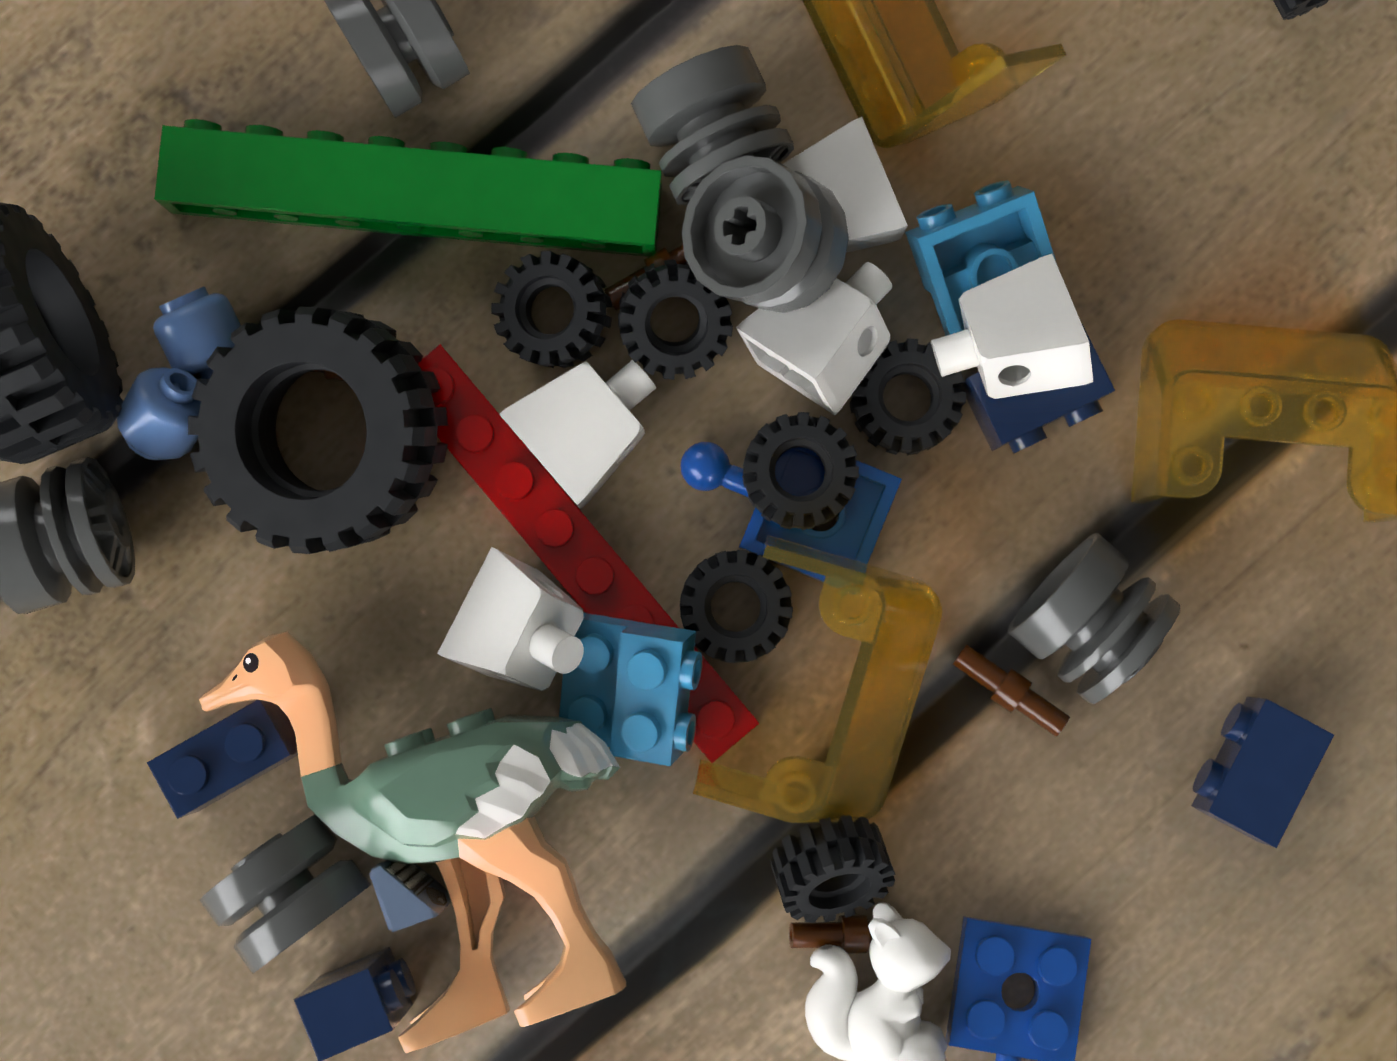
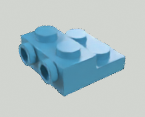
M1008 180L992 183L974 193L977 203L958 211H954L952 204H944L928 209L917 216L919 227L905 232L924 289L932 295L945 336L964 330L959 298L963 292L1049 254L1054 256L1034 191L1021 186L1012 188Z
M584 613V619L575 634V637L579 638L583 644L584 653L577 668L563 674L559 717L581 721L586 728L605 741L615 757L671 766L684 751L688 752L691 749L695 736L696 716L693 713H688L690 690L697 688L702 671V653L694 651L696 631Z

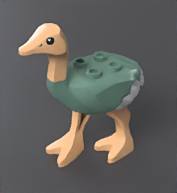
M288 632L272 634L252 645L241 662L229 675L199 699L202 710L207 712L229 704L252 700H263L278 705L289 717L295 731L301 779L308 807L336 835L373 857L399 864L435 863L438 866L456 915L460 941V970L447 990L425 1011L411 1020V1025L398 1037L405 1053L443 1041L509 1012L510 1007L493 958L494 928L506 895L502 878L512 882L535 897L552 919L564 942L559 964L541 982L524 994L525 1002L514 1010L520 1027L529 1026L610 997L626 987V980L612 951L596 933L581 905L567 860L545 841L534 817L556 789L562 788L570 792L588 790L596 779L608 780L620 768L605 741L586 728L581 721L562 717L506 715L495 719L492 708L448 723L449 735L435 739L432 728H428L384 744L387 756L371 763L357 778L351 780L341 760L337 723L328 682L312 654Z

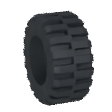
M0 202V460L28 464L107 431L113 425L122 409L123 400L120 394L123 392L122 379L119 377L116 369L119 366L115 351L111 349L108 340L109 334L104 321L100 320L94 307L96 304L89 290H86L82 284L79 272L71 259L68 260L61 251L59 242L52 234H47L43 224L34 215L27 214L26 210L18 205Z
M298 307L297 311L279 309L263 314L261 324L245 323L231 333V341L235 345L233 348L217 347L206 361L207 366L214 371L210 379H197L192 398L201 401L199 415L188 416V435H198L200 451L190 455L195 473L207 472L211 483L204 487V492L213 506L227 504L231 508V511L226 515V520L240 532L257 530L255 535L257 542L273 549L289 546L292 553L313 554L322 551L332 552L375 541L390 534L391 527L406 523L418 512L417 505L415 504L418 498L430 496L438 481L435 476L430 474L433 464L445 462L448 444L437 442L438 426H448L446 407H435L432 393L438 392L441 388L434 372L421 370L418 363L422 360L423 355L411 342L397 340L395 329L381 321L368 320L362 314L319 307ZM313 370L331 371L344 379L357 395L366 420V445L358 467L342 486L330 490H316L298 479L286 465L276 438L277 413L284 395L298 378Z

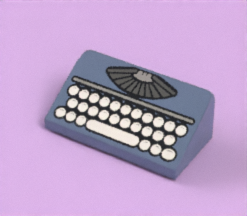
M383 860L374 866L369 873L388 930L391 929L392 932L440 915L451 903L448 890L417 864H399Z

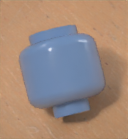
M204 286L160 305L159 308L163 315L155 321L153 330L172 368L185 370L192 375L199 373L201 379H210L214 370L207 366L206 361L217 347L233 348L235 346L231 341V333L238 329L241 324L227 297L219 293L209 295Z
M161 367L149 368L137 375L122 403V409L117 417L119 431L129 448L136 454L151 460L180 458L191 451L198 439V435H188V416L199 415L201 401L192 398L197 379L192 374L178 368Z

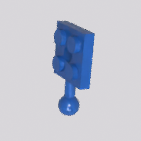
M699 442L690 446L685 451L681 459L680 469L684 480L689 486L700 491H710L723 486L726 489L748 497L747 490L743 484V468L730 464L726 452L720 446L712 442ZM801 447L789 449L776 462L775 475L777 482L789 494L795 496L812 494L820 488L824 480V465L819 456L809 449ZM856 460V467L859 466V478L855 483V492L844 509L838 513L837 521L831 529L815 531L813 529L783 528L773 521L769 522L755 507L739 548L755 555H761L769 559V561L854 595L902 479Z
M963 916L946 1032L947 1044L954 1047L996 1053L995 1061H1021L1022 1058L1037 1061H1075L1092 939L1085 936ZM1015 973L1028 974L1034 983L1032 1000L1021 1008L1008 1007L1002 998L1003 983L1009 976Z

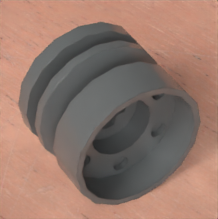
M741 45L727 46L697 55L674 66L652 80L637 93L631 103L650 146L665 147L675 145L664 154L659 161V165L665 177H675L669 186L678 205H687L700 182L721 163L745 155L770 158L781 163L794 150V143L787 129L776 128L781 122L776 106L763 105L750 108L766 92V84L749 47Z
M84 457L72 461L67 468L59 466L47 468L41 476L40 486L32 478L26 476H19L0 482V596L5 604L17 614H28L66 603L72 593V586L82 595H93L100 593L104 585L109 588H117L131 583L135 575V553L129 523L115 486L106 470L96 459Z
M1098 533L1092 534L1081 542L1044 579L1018 611L1007 631L1038 659H1045L1064 645L1070 648L1061 663L1058 677L1064 682L1070 683L1083 675L1078 684L1077 693L1091 704L1106 698L1119 686L1133 678L1150 661L1160 648L1164 637L1172 628L1180 613V604L1168 594L1160 595L1149 603L1156 590V583L1149 577L1138 580L1122 592L1117 589L1128 569L1129 560Z

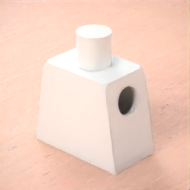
M862 117L851 121L783 163V165L791 170L813 178L833 192L846 216L849 236L846 252L892 243L902 238L908 225Z
M1053 254L1040 257L963 292L959 298L964 330L931 340L941 377L977 366L987 395L995 399L1080 386L1093 382L1089 340Z
M865 262L846 283L836 278L830 289L809 306L786 313L758 308L744 319L736 329L759 366L833 415H836L889 344L890 333L878 310L877 304L893 286L881 269L870 262Z
M633 360L607 382H604L586 361L510 405L499 415L578 507L582 509L644 436V427L630 410L654 391L656 386L643 369Z
M491 547L437 654L486 676L543 691L550 686L556 672L561 674L569 673L576 669L582 660L584 647L581 640L575 637V634L584 619L583 609L541 571Z

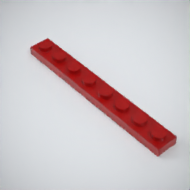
M439 344L427 354L418 365L422 371L434 372L441 388L438 392L432 393L435 407H446L448 426H438L437 437L442 443L448 444L447 449L583 611L587 614L679 628L442 345ZM702 655L701 676L697 688L690 690L688 713H693L696 716V730L693 742L707 759L714 763L754 729L759 722Z

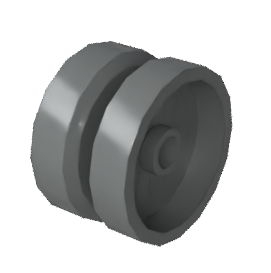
M324 0L395 118L422 103V89L408 65L415 59L429 81L441 89L447 88L470 74L452 38L454 33L436 0H381L384 7L377 11L370 0Z
M747 155L721 163L700 182L687 204L682 228L685 259L697 281L719 296L742 301L759 309L781 313L807 307L830 289L843 268L849 241L845 212L831 190L813 178L798 171H793L770 158Z
M316 814L284 835L281 833L275 835L231 868V874L210 889L200 899V902L218 926H230L256 908L263 914L262 918L238 936L234 945L235 950L252 973H255L371 885L352 859L340 860L314 878L309 869L334 849L337 841L330 828Z

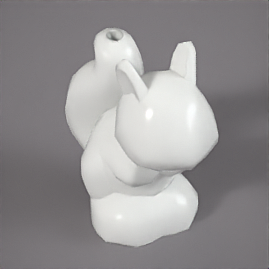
M879 901L873 909L874 918L868 925L872 936L869 956L878 980L872 986L857 992V971L848 953L835 945H824L816 949L810 957V965L821 970L823 975L814 983L807 994L805 1017L808 1029L815 1043L825 1053L840 1060L945 1061L947 1041L941 1027L920 1018L922 1004H924L921 986L934 979L950 960L951 949L924 923L914 919H903L889 903Z

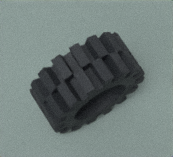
M541 251L540 257L532 254L521 257L523 265L518 268L511 264L504 272L510 277L506 285L497 282L494 290L495 293L501 295L500 303H491V314L499 316L500 323L494 324L497 335L506 338L507 341L503 344L510 352L520 355L519 358L541 366L567 368L574 366L573 361L577 359L583 362L593 356L589 352L593 346L599 348L606 340V338L600 336L603 327L610 328L612 317L606 315V308L612 307L611 297L603 291L606 285L602 278L592 272L593 269L563 253L558 255L552 251ZM547 288H564L570 294L573 301V317L568 326L562 331L555 334H544L537 329L532 320L531 308L533 301L541 291Z
M664 260L665 265L655 267L653 263L644 268L645 273L639 278L634 275L628 282L629 288L626 294L622 292L619 301L618 325L623 345L625 344L628 355L635 363L639 361L644 371L651 375H654L655 371L660 372L664 379L675 380V374H684L685 379L696 377L694 371L701 367H704L705 371L709 370L715 365L713 358L717 354L723 356L728 348L725 342L727 336L732 337L733 325L730 320L732 311L726 297L715 294L697 281L687 261L683 265L677 264L675 260ZM666 298H685L691 301L698 309L699 321L697 328L690 337L683 341H665L659 338L651 328V314L656 305Z
M907 338L904 343H897V340L889 342L852 393L850 410L851 413L855 414L857 429L859 432L864 431L869 437L867 441L873 446L877 447L880 445L886 448L887 453L895 455L898 452L907 453V455L918 454L920 451L929 450L938 445L952 433L953 428L959 423L963 415L961 413L962 406L966 403V392H962L961 387L965 380L961 371L941 377L931 342L925 346L918 344V339ZM909 374L920 378L927 385L930 391L931 402L927 413L923 417L913 421H903L894 417L887 410L883 394L886 384L892 378L898 375Z
M798 412L794 416L785 414L776 417V420L769 425L766 423L758 431L755 438L751 440L743 463V484L752 506L756 507L762 513L761 516L769 522L773 521L779 524L780 527L787 529H811L833 519L852 498L856 489L854 488L856 480L859 478V466L856 467L855 460L857 453L854 445L850 446L846 440L847 434L841 427L836 429L829 423L830 419L821 415L819 418L809 416L810 412ZM801 447L813 451L819 456L824 465L825 474L822 485L812 494L806 496L789 494L777 482L775 475L776 462L784 452L792 448Z
M746 550L722 551L715 553V555L708 559H704L689 574L680 597V615L684 629L696 631L695 646L703 653L714 659L729 663L749 662L771 652L776 648L775 646L780 640L784 638L793 613L792 593L783 578L782 572L778 567L773 566L768 561L769 559L761 555L749 553ZM731 582H740L750 586L760 600V613L756 622L748 629L738 632L722 628L715 621L711 611V602L715 592L723 585Z
M841 815L838 822L833 824L830 817L820 819L819 827L812 829L809 824L798 828L800 836L796 837L788 834L782 839L784 847H775L772 852L774 858L770 859L771 867L786 913L790 912L792 918L799 920L804 916L805 922L815 923L820 916H823L824 922L835 921L836 914L843 912L847 918L856 915L854 908L862 906L867 910L875 905L873 897L883 899L889 893L887 887L894 885L895 872L879 828L874 822L870 824L868 818L860 816L853 822L851 815Z

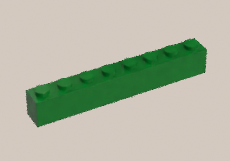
M187 119L184 121L183 127L162 125L154 199L172 214L645 257L656 253L662 195L661 170H651V164L643 160L621 158L614 160V166L589 164L588 157L574 153L553 154L552 160L530 159L527 152L509 147L492 148L491 155L466 153L467 148L463 145L442 141L430 143L429 149L405 147L406 143L404 141L387 136H371L368 138V144L344 142V137L340 134L321 130L308 131L306 138L283 136V131L265 125H248L245 127V133L222 131V126L217 123L200 119Z

